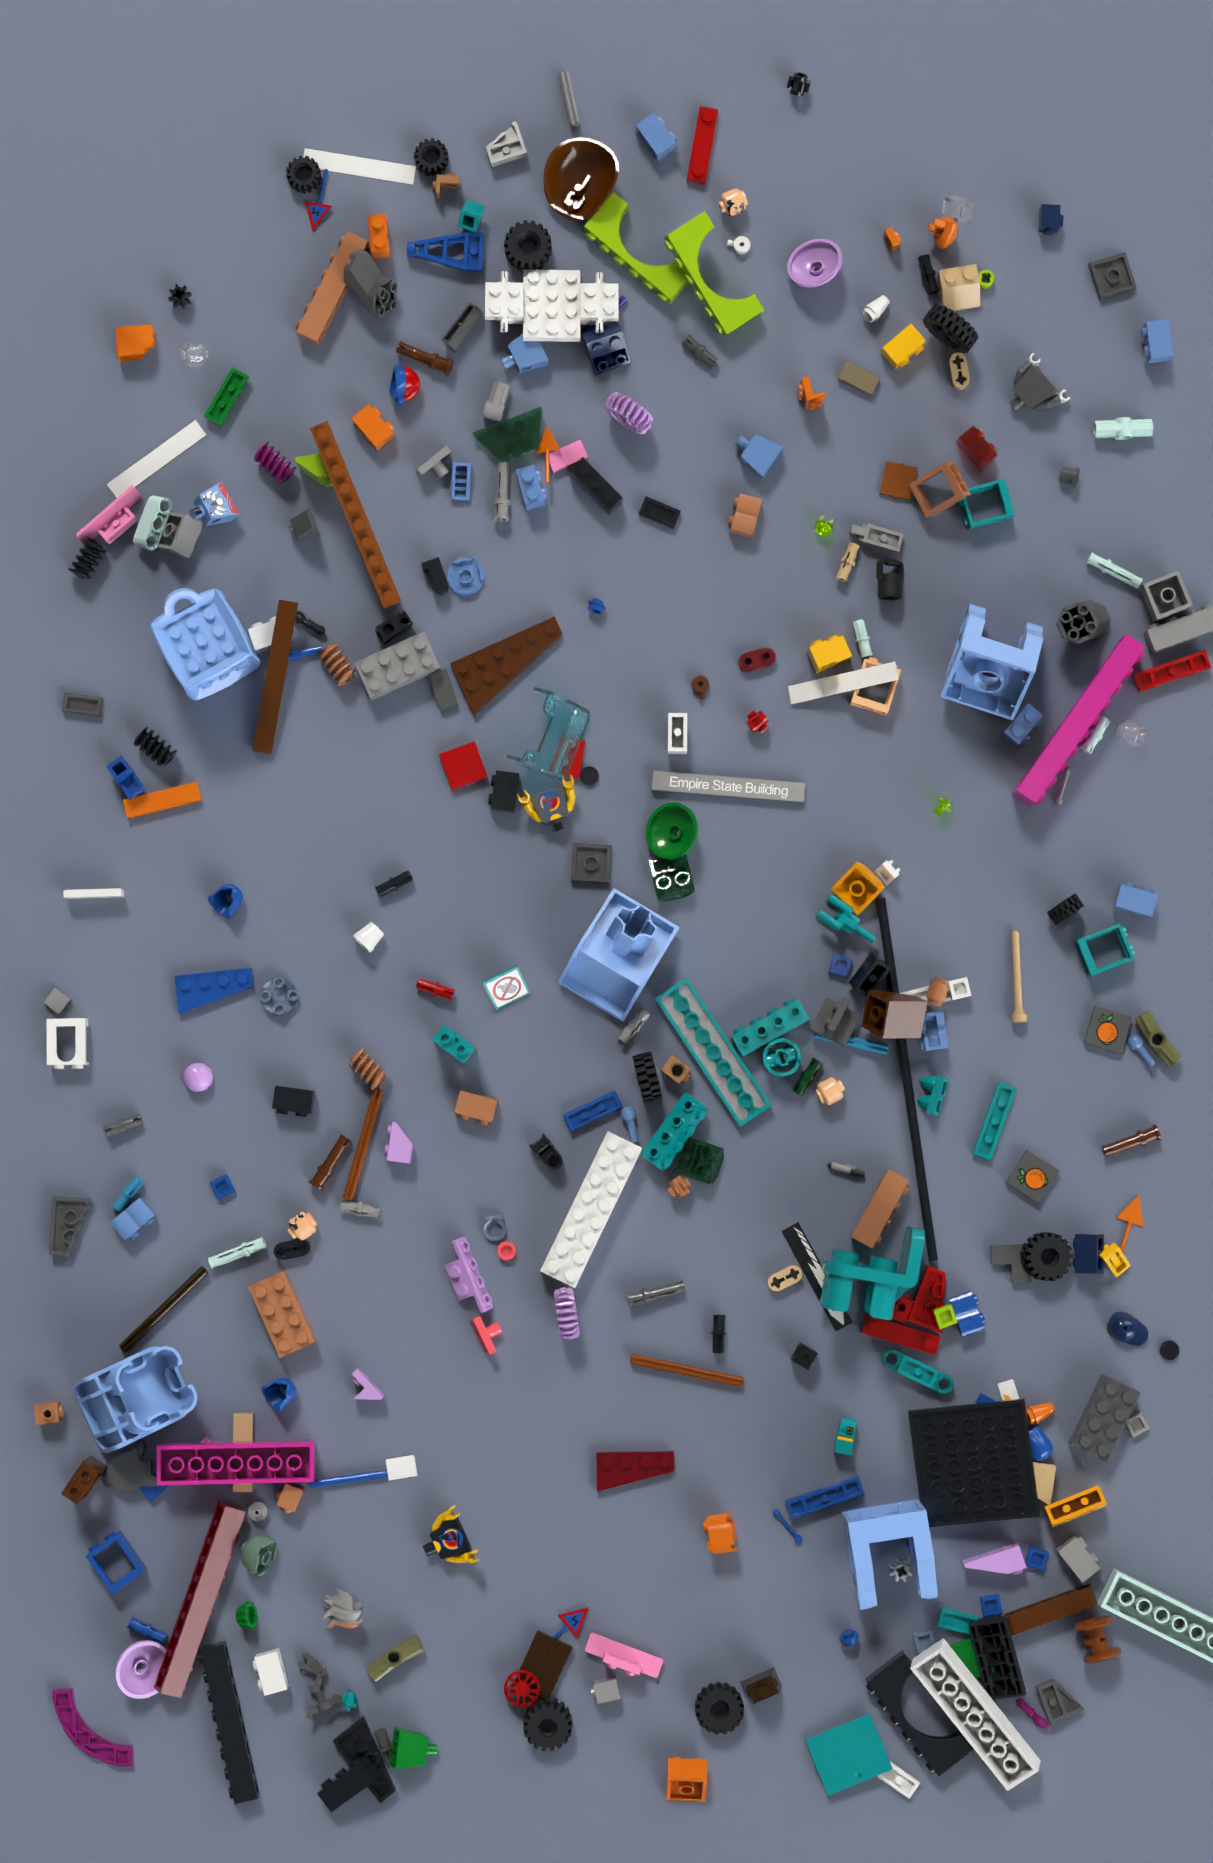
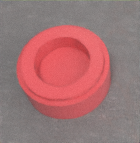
M504 1241L499 1244L497 1254L500 1259L509 1261L515 1257L516 1247L512 1242Z

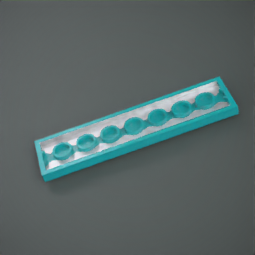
M687 977L655 998L739 1127L772 1106Z

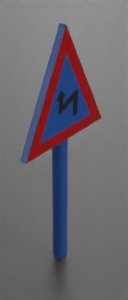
M328 169L324 170L318 202L305 201L312 231L315 230L332 208L330 205L321 204Z
M589 1607L558 1615L566 1625L553 1637L557 1639L569 1628L577 1638Z

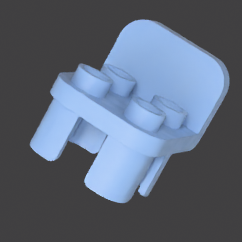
M168 1346L147 1348L73 1383L77 1401L102 1452L109 1453L182 1419L188 1412L194 1409L197 1403V1393L192 1384L185 1385L177 1367L182 1364V1359L174 1348Z

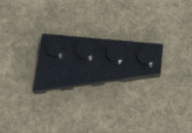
M363 1715L334 1738L333 1743L349 1763L357 1757L361 1759L366 1755L380 1775L367 1787L379 1803H382L396 1791V1788Z

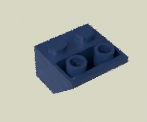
M617 321L603 325V333H600V327L599 334L595 332L596 328L581 333L595 375L631 363L624 335Z

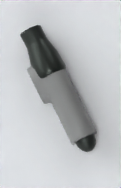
M835 1162L827 1164L830 1169L851 1176L863 1178L865 1174L864 1171L850 1164L842 1165Z

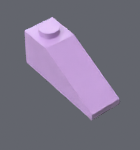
M1017 1543L962 1560L965 1568L1004 1574L1011 1573V1575L1020 1574L1023 1572L1022 1569L1026 1568Z

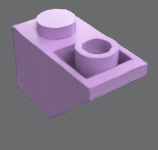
M392 1122V1126L388 1125L387 1137H390L389 1145H385L384 1156H387L388 1161L410 1164L414 1144L398 1122Z

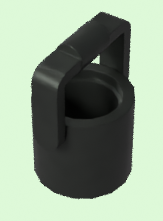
M891 558L877 560L878 599H902L903 563ZM883 564L892 567L897 566V574H883Z

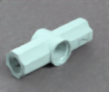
M1129 417L1094 421L1093 435L1094 438H1115L1116 440H1127L1132 437H1151L1153 435L1152 419L1131 420Z

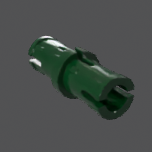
M812 1058L805 1071L801 1072V1077L792 1090L798 1095L803 1096L810 1083L814 1082V1077L823 1063Z

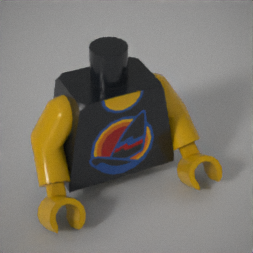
M453 1505L447 1511L438 1515L431 1526L432 1531L430 1532L432 1541L423 1545L424 1551L427 1556L438 1552L440 1558L448 1562H469L473 1564L480 1560V1558L474 1557L478 1550L471 1551L472 1546L458 1518L461 1513H454L453 1509L456 1506Z

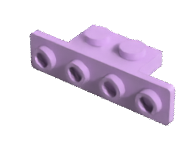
M465 1236L452 1241L459 1259L444 1266L458 1301L474 1295L481 1313L493 1308L492 1299L487 1292L484 1279L480 1275L477 1262L472 1255L470 1245Z

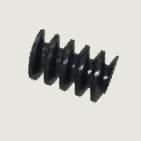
M89 537L87 539L90 543H83L86 549H79L82 556H75L78 562L71 563L74 569H67L81 579H91L88 572H95L92 565L99 566L96 559H103L99 553L107 552L101 544Z
M146 727L136 737L134 745L136 747L140 746V751H146L145 755L147 757L151 756L153 762L157 761L159 767L162 765L165 767L174 758L177 750L175 749L170 752L171 745L164 747L166 741L158 742L160 735L153 737L154 730L147 732L148 727Z

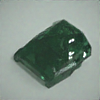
M686 854L672 860H648L657 900L668 902L685 898L695 892Z
M689 1137L684 1143L673 1173L713 1185L724 1160V1148Z

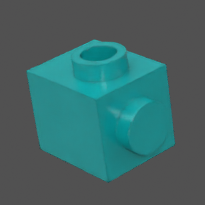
M467 200L461 209L458 227L476 232L482 222L485 206Z

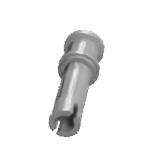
M498 463L496 498L493 500L495 515L492 520L508 522L510 464Z

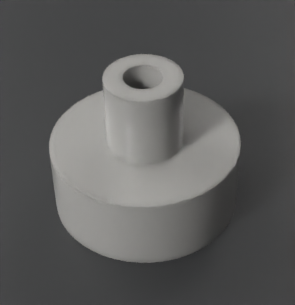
M263 1501L253 1502L248 1509L249 1517L254 1521L265 1519L268 1515L266 1503Z

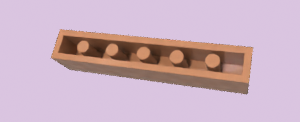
M347 231L345 236L341 237L337 253L334 252L330 258V267L324 270L320 286L317 285L314 289L312 302L307 303L304 310L305 315L303 319H299L296 325L298 337L317 346L322 341L349 288L344 283V267L346 263L350 264V255L360 249L368 251L370 247L367 240Z

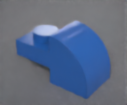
M120 756L106 766L130 800L146 790L136 772L123 756Z

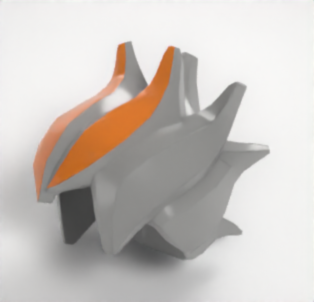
M337 1588L338 1595L332 1597L325 1595L327 1600H324V1602L328 1606L324 1608L327 1612L321 1619H330L326 1626L327 1628L339 1625L352 1629L363 1621L362 1618H359L362 1613L359 1610L362 1603H354L350 1592L341 1591Z

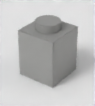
M616 1676L593 1681L594 1687H590L593 1699H597V1704L620 1699Z

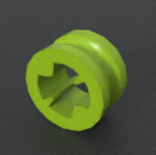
M983 270L978 274L980 288L988 289L993 285L995 280L993 272ZM983 275H985V277H990L989 283H986V281L985 283H983L981 281Z

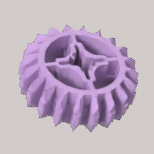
M614 392L608 397L604 405L605 409L621 425L639 434H645L651 428V424L654 422L653 417L642 405L618 392Z
M571 1287L556 1289L554 1291L560 1336L563 1340L577 1338L580 1335L573 1289Z

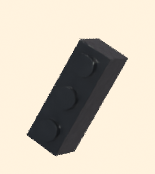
M584 457L569 470V475L608 515L623 502V497Z
M366 1755L361 1759L355 1758L349 1763L350 1767L346 1770L344 1767L335 1773V1778L332 1780L328 1778L320 1785L322 1788L317 1795L330 1812H333L372 1784L380 1775Z

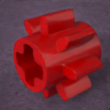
M753 710L747 715L749 720L745 723L753 733L757 731L763 733L768 728L766 724L769 720L761 710L757 713Z

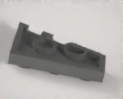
M52 1197L49 1255H70L92 1198Z

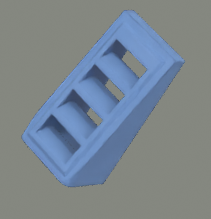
M452 461L451 500L470 501L471 462ZM456 467L467 468V471H456ZM456 475H467V479H455ZM455 483H466V487L455 486ZM455 490L466 491V495L455 494Z

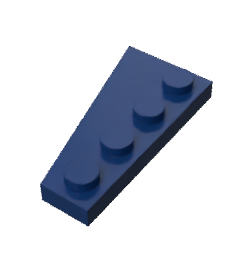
M252 968L175 976L178 1014L254 987Z

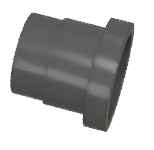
M1062 466L1059 481L1069 483L1075 487L1080 468L1076 467V469Z

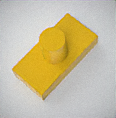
M1112 1243L1110 1246L1104 1245V1251L1100 1256L1111 1273L1117 1278L1131 1265L1115 1243Z

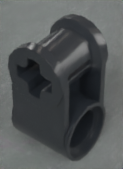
M544 1133L542 1138L535 1144L529 1145L548 1168L557 1170L563 1165L562 1156ZM554 1155L560 1161L555 1167L549 1164V1158Z

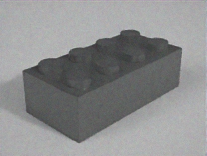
M1101 1374L1069 1444L1108 1463L1139 1398L1140 1392Z

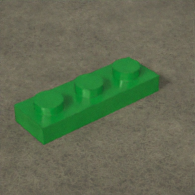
M232 367L204 417L222 426L247 384L249 376Z

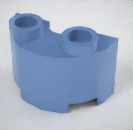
M943 1011L925 1013L922 1038H919L920 1050L930 1051L949 1048Z

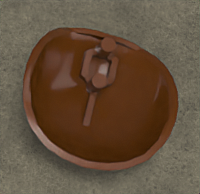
M580 137L568 139L555 147L546 161L543 178L546 199L554 211L572 221H584L595 214L609 198L618 178L619 162L614 152L599 141Z

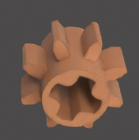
M679 1175L668 1182L670 1188L667 1190L672 1197L676 1195L680 1199L690 1192L688 1187L691 1184L687 1177L682 1179Z

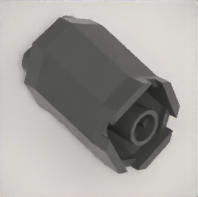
M360 249L352 253L349 257L351 259L350 264L346 263L344 267V283L351 290L355 291L365 307L374 316L381 318L389 314L397 306L398 284L391 278L386 277L367 251Z
M1087 600L1080 603L1076 602L1063 608L1056 625L1062 639L1075 644H1081L1104 636L1111 619L1104 605Z

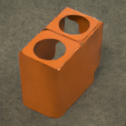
M151 324L115 327L116 351L119 361L142 360V354L148 353L149 348L156 346L155 330Z

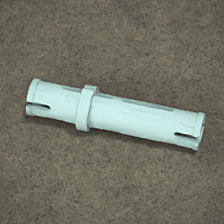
M1093 552L1090 554L1086 562L1087 564L1138 589L1143 578L1111 563L1112 560L1110 559L1105 560Z
M260 1237L248 1243L243 1242L238 1247L209 1257L208 1261L211 1268L215 1269L244 1256L249 1257L254 1252L266 1249L267 1246L264 1238Z

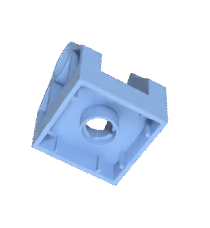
M970 603L948 665L940 697L1014 720L1036 671L1043 642V627L1026 622L1017 648L981 636L985 624L986 608ZM982 672H989L998 677H988L982 674Z
M918 1499L842 1511L848 1555L860 1610L877 1606L870 1543L907 1537L918 1594L921 1598L926 1599L938 1597L935 1561L927 1512Z

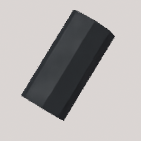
M1000 1615L990 1616L969 1623L968 1628L983 1685L991 1699L1025 1696L1026 1689L1007 1617Z

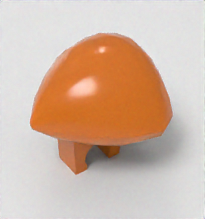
M944 216L940 219L935 218L933 224L929 223L928 231L934 233L935 244L938 248L943 249L950 246L956 239L958 225L951 217Z

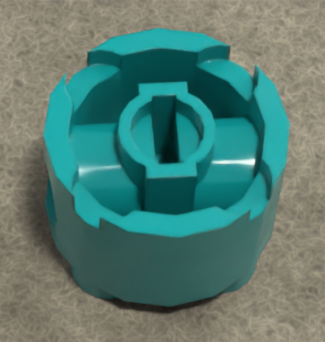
M785 1038L775 1039L763 1049L762 1063L766 1071L771 1075L778 1077L789 1076L798 1069L801 1062V1052L798 1046L791 1040Z

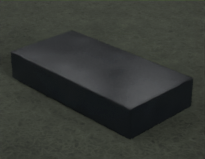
M646 496L638 515L674 529L681 511Z

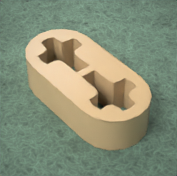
M954 353L951 355L948 363L951 382L955 389L963 390L967 387L970 379L967 360L962 353ZM955 358L962 361L959 365L960 369H957V364L953 363ZM958 373L961 374L962 379H965L963 385L956 382L959 377Z
M790 1265L770 1275L767 1284L771 1290L780 1291L800 1281L802 1270L796 1265ZM790 1269L798 1270L799 1273L796 1275V1279L793 1277L786 1279L785 1276L790 1274ZM774 1277L777 1279L784 1278L779 1283L780 1286L778 1288L775 1285L771 1286L772 1278Z

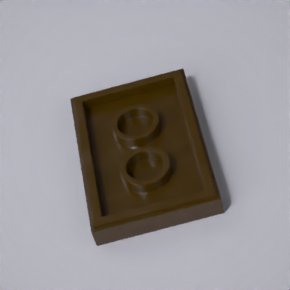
M537 1630L519 1670H528L538 1678L540 1683L539 1697L545 1699V1697L551 1696L573 1646ZM520 1673V1679L525 1680L527 1674ZM530 1677L527 1682L530 1683L533 1678ZM531 1684L530 1688L537 1689V1684Z

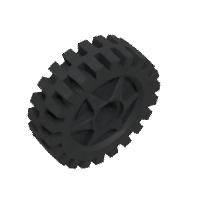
M939 304L933 305L923 319V324L929 329L930 333L934 334L935 338L940 339V342H944L946 346H950L953 350H957L960 353H968L979 337L974 327L970 326L971 324L966 322L963 317Z

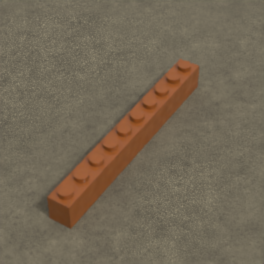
M328 421L310 427L383 608L401 602Z

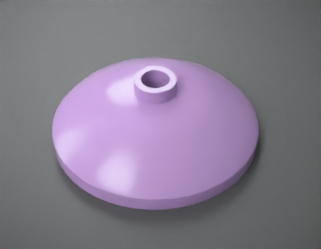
M813 239L796 248L789 257L787 263L789 277L795 284L801 287L811 288L823 285L837 275L843 263V255L839 246L831 240Z
M150 1640L139 1641L126 1648L120 1655L115 1667V1680L119 1689L127 1696L136 1699H143L156 1694L158 1691L154 1688V1684L166 1649L161 1644Z

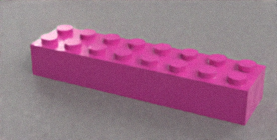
M315 1440L159 1443L157 1445V1485L314 1482Z

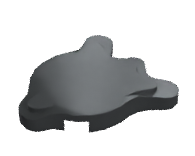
M136 1441L131 1450L121 1453L111 1460L107 1472L102 1479L104 1486L113 1487L122 1492H131L145 1485L150 1487L157 1486V1477L151 1473L152 1460L142 1459L146 1444L143 1441Z

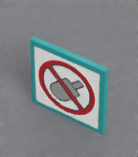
M517 965L482 982L496 1010L531 993Z

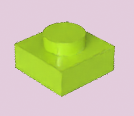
M952 1304L932 1310L938 1329L958 1323Z

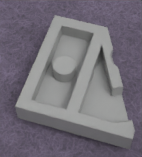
M514 121L505 133L502 132L495 141L486 146V152L492 167L528 156L517 121Z

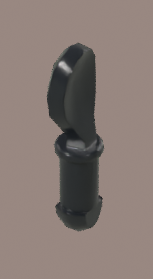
M297 611L295 622L305 625L306 628H310L319 635L325 633V628L322 625L314 623L311 619L307 620L301 611Z

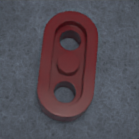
M761 648L746 652L740 656L738 666L744 672L764 669L774 664L776 654L771 648ZM768 654L770 659L764 660L763 655ZM745 659H750L752 663L746 665L744 661Z

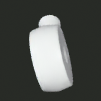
M739 236L734 241L728 240L727 246H732L738 254H745L750 250L751 243L747 237Z

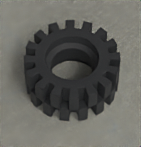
M431 138V141L424 139L425 142L422 143L421 141L419 147L416 146L414 159L416 167L420 169L422 174L425 172L427 176L429 174L435 176V173L439 175L442 170L445 171L446 165L448 166L447 148L438 139L437 141H434V138ZM428 151H435L439 158L437 162L429 164L424 160L425 154Z
M299 156V159L295 157L293 162H289L286 176L291 188H295L296 192L302 191L304 194H306V191L312 192L311 189L313 188L316 190L317 184L320 185L321 179L318 163L313 158L309 159V156H305V158ZM302 168H307L311 171V176L306 181H301L297 178V172Z
M1075 893L1053 907L1047 914L1053 923L1057 925L1084 907V905Z

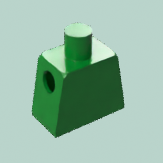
M394 1727L389 1765L395 1769L424 1766L427 1756H436L437 1745L428 1744L429 1738L425 1734Z

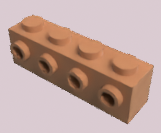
M886 1169L850 1237L870 1248H873L874 1245L877 1247L882 1239L880 1233L883 1228H888L891 1222L889 1217L892 1211L896 1212L901 1203L898 1201L901 1194L905 1195L910 1185L907 1184L909 1180Z

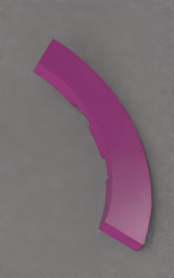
M73 1688L52 1690L55 1711L62 1727L69 1738L81 1750L93 1758L100 1759L108 1764L133 1766V1745L110 1742L92 1731L77 1710Z

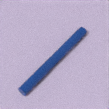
M387 1469L316 1479L314 1482H310V1487L315 1488L388 1477Z

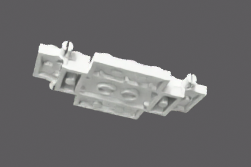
M524 270L523 283L508 282L509 273L505 271L504 278V271L500 273L501 282H485V320L499 321L500 332L504 333V326L505 333L508 332V324H523V341L580 342V325H596L595 332L599 334V327L600 333L604 332L603 323L618 321L619 319L618 284L603 283L602 272H600V279L599 272L595 273L596 283H580V270Z

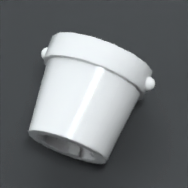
M369 922L352 937L363 949L371 953L384 934L374 923Z

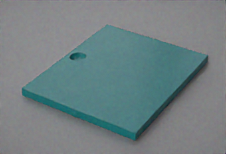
M870 1713L805 1739L815 1763V1769L818 1770L828 1796L893 1769L882 1744L883 1740L880 1739Z

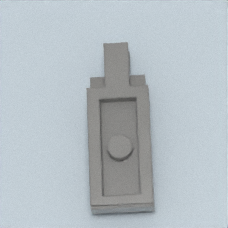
M869 523L862 524V527L852 525L849 533L859 537L858 541L895 553H899L904 537L903 533Z

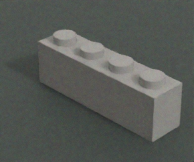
M1212 603L1202 606L1201 611H1188L1183 614L1184 617L1179 619L1174 616L1165 620V624L1159 625V623L1148 626V630L1144 632L1151 654L1212 633Z

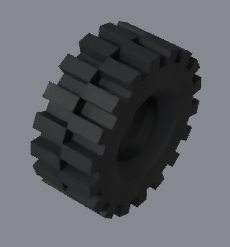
M524 220L523 224L516 223V227L512 226L509 229L510 232L506 233V240H504L507 260H510L513 267L517 266V270L520 271L521 269L537 270V267L541 269L544 267V263L549 261V256L552 253L551 237L548 235V230L546 228L543 229V225L540 223L536 225L535 221L532 220L531 223H527V220ZM525 240H531L536 245L535 250L530 254L524 253L521 250V244Z
M651 1051L632 1056L643 1102L661 1099L662 1093Z
M1040 1232L1033 1234L1034 1237H1029L1027 1239L1028 1243H1024L1022 1246L1025 1250L1021 1251L1020 1254L1024 1255L1021 1263L1025 1264L1023 1268L1029 1272L1028 1275L1042 1281H1056L1057 1278L1061 1279L1064 1277L1062 1274H1067L1069 1271L1067 1267L1072 1266L1069 1258H1073V1254H1069V1251L1072 1250L1071 1246L1066 1245L1068 1241L1062 1239L1060 1235L1049 1232ZM1046 1249L1051 1250L1054 1254V1259L1050 1264H1044L1041 1260V1253Z
M716 1682V1684L710 1683L706 1688L704 1686L701 1689V1693H698L697 1700H695V1712L700 1725L703 1728L705 1727L706 1731H712L716 1735H719V1733L724 1735L727 1734V1731H734V1728L740 1725V1720L744 1716V1704L739 1691L737 1692L734 1686L731 1687L726 1682L724 1684H721V1682ZM717 1701H722L727 1705V1712L722 1716H717L712 1712V1706Z
M545 1697V1701L539 1698L536 1704L534 1702L530 1705V1708L526 1709V1715H524L523 1730L525 1738L528 1737L529 1744L534 1743V1748L536 1749L541 1746L542 1751H546V1748L554 1751L555 1746L559 1749L562 1747V1743L566 1744L568 1742V1737L571 1736L572 1716L569 1708H565V1703L561 1701L559 1704L558 1699L554 1698L553 1701H550V1697ZM543 1719H552L555 1722V1728L551 1731L542 1730L540 1723Z

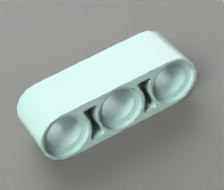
M155 495L149 497L133 538L136 547L151 551L157 548L172 510L170 499Z

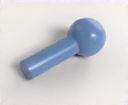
M1138 1035L1130 1036L1127 1041L1129 1048L1136 1050L1149 1067L1155 1065L1156 1062L1142 1046V1038Z
M626 1106L621 1110V1118L626 1121L631 1141L635 1143L639 1141L634 1123L636 1112L634 1108Z

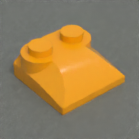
M857 861L831 890L859 915L885 887L872 871Z

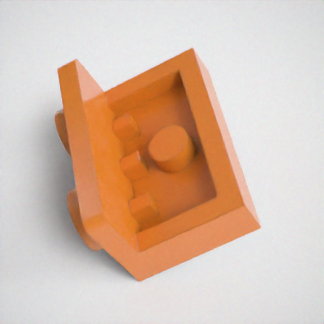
M809 376L801 378L797 395L799 401H803L804 409L810 408V410L820 408L826 396L825 392L813 394Z

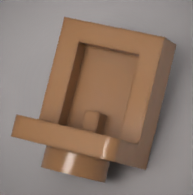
M454 173L437 175L436 181H433L432 188L433 193H436V198H441V188L460 189V176H456Z

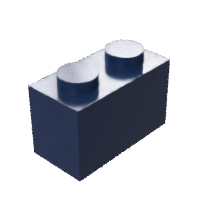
M1075 1234L1073 1239V1248L1075 1249L1073 1268H1075V1273H1104V1261L1100 1256L1104 1251V1234Z

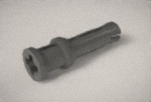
M680 1281L648 1290L644 1287L640 1291L632 1293L628 1291L626 1295L629 1307L632 1309L636 1305L644 1303L648 1305L651 1303L650 1301L686 1293L684 1282Z

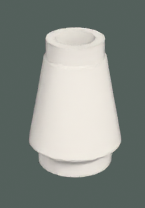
M882 295L864 306L862 315L871 323L877 321L890 304V301L886 296Z

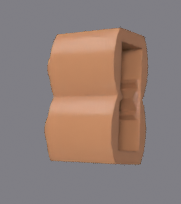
M741 493L739 498L735 497L733 509H736L735 515H730L728 527H731L730 533L752 538L762 499Z

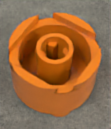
M731 1512L709 1515L703 1522L704 1531L709 1535V1541H707L709 1553L713 1552L716 1555L738 1551V1545L734 1546V1541L737 1540L733 1518L729 1519Z

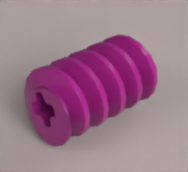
M266 442L256 452L254 461L260 462L259 465L265 467L266 472H271V477H276L278 483L288 480L297 467L294 466L290 469L291 462L284 463L286 457L278 458L280 451L273 453L275 447L271 446L268 448L269 442Z

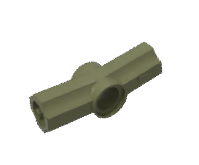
M1150 1010L1134 1018L1146 1039L1147 1045L1156 1052L1167 1067H1170L1182 1057L1166 1039L1165 1034L1161 1032ZM1155 1034L1160 1037L1158 1045L1152 1042V1037Z
M416 1635L397 1646L390 1647L387 1652L366 1667L368 1674L377 1682L394 1667L424 1652L420 1639ZM396 1652L400 1658L397 1661H393L390 1659L389 1654Z

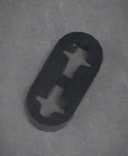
M296 1239L281 1242L275 1246L274 1255L280 1260L305 1256L310 1252L311 1245L306 1239L303 1241ZM299 1242L307 1245L304 1253H301V1250L294 1251L293 1247L299 1246ZM281 1245H283L285 1249L291 1248V1251L286 1252L285 1256H282L281 1253L278 1254V1250L281 1249Z

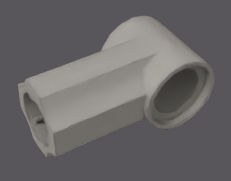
M494 382L489 401L486 402L484 407V418L502 422L510 386L505 383Z

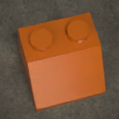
M668 1758L666 1800L705 1802L707 1759Z

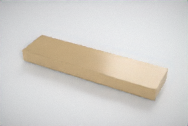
M254 1413L233 1414V1442L253 1441ZM253 1483L233 1484V1492L253 1491Z

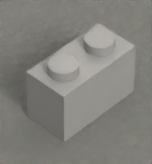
M1072 1535L1058 1546L1056 1551L1083 1583L1101 1569L1097 1564L1100 1561L1093 1552L1091 1554L1085 1549L1087 1544L1081 1537L1077 1539V1537Z

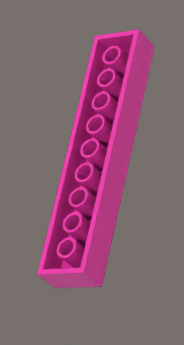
M1127 633L1118 641L1012 792V795L1029 807L1034 804L1038 805L1046 796L1045 789L1053 786L1057 780L1055 775L1065 769L1068 764L1066 759H1070L1079 749V746H1077L1078 742L1081 743L1090 733L1088 728L1095 725L1100 719L1101 715L1099 712H1103L1112 701L1110 697L1117 694L1123 684L1120 682L1122 680L1125 681L1133 672L1134 668H1132V665L1135 666L1145 654L1142 651L1146 646Z

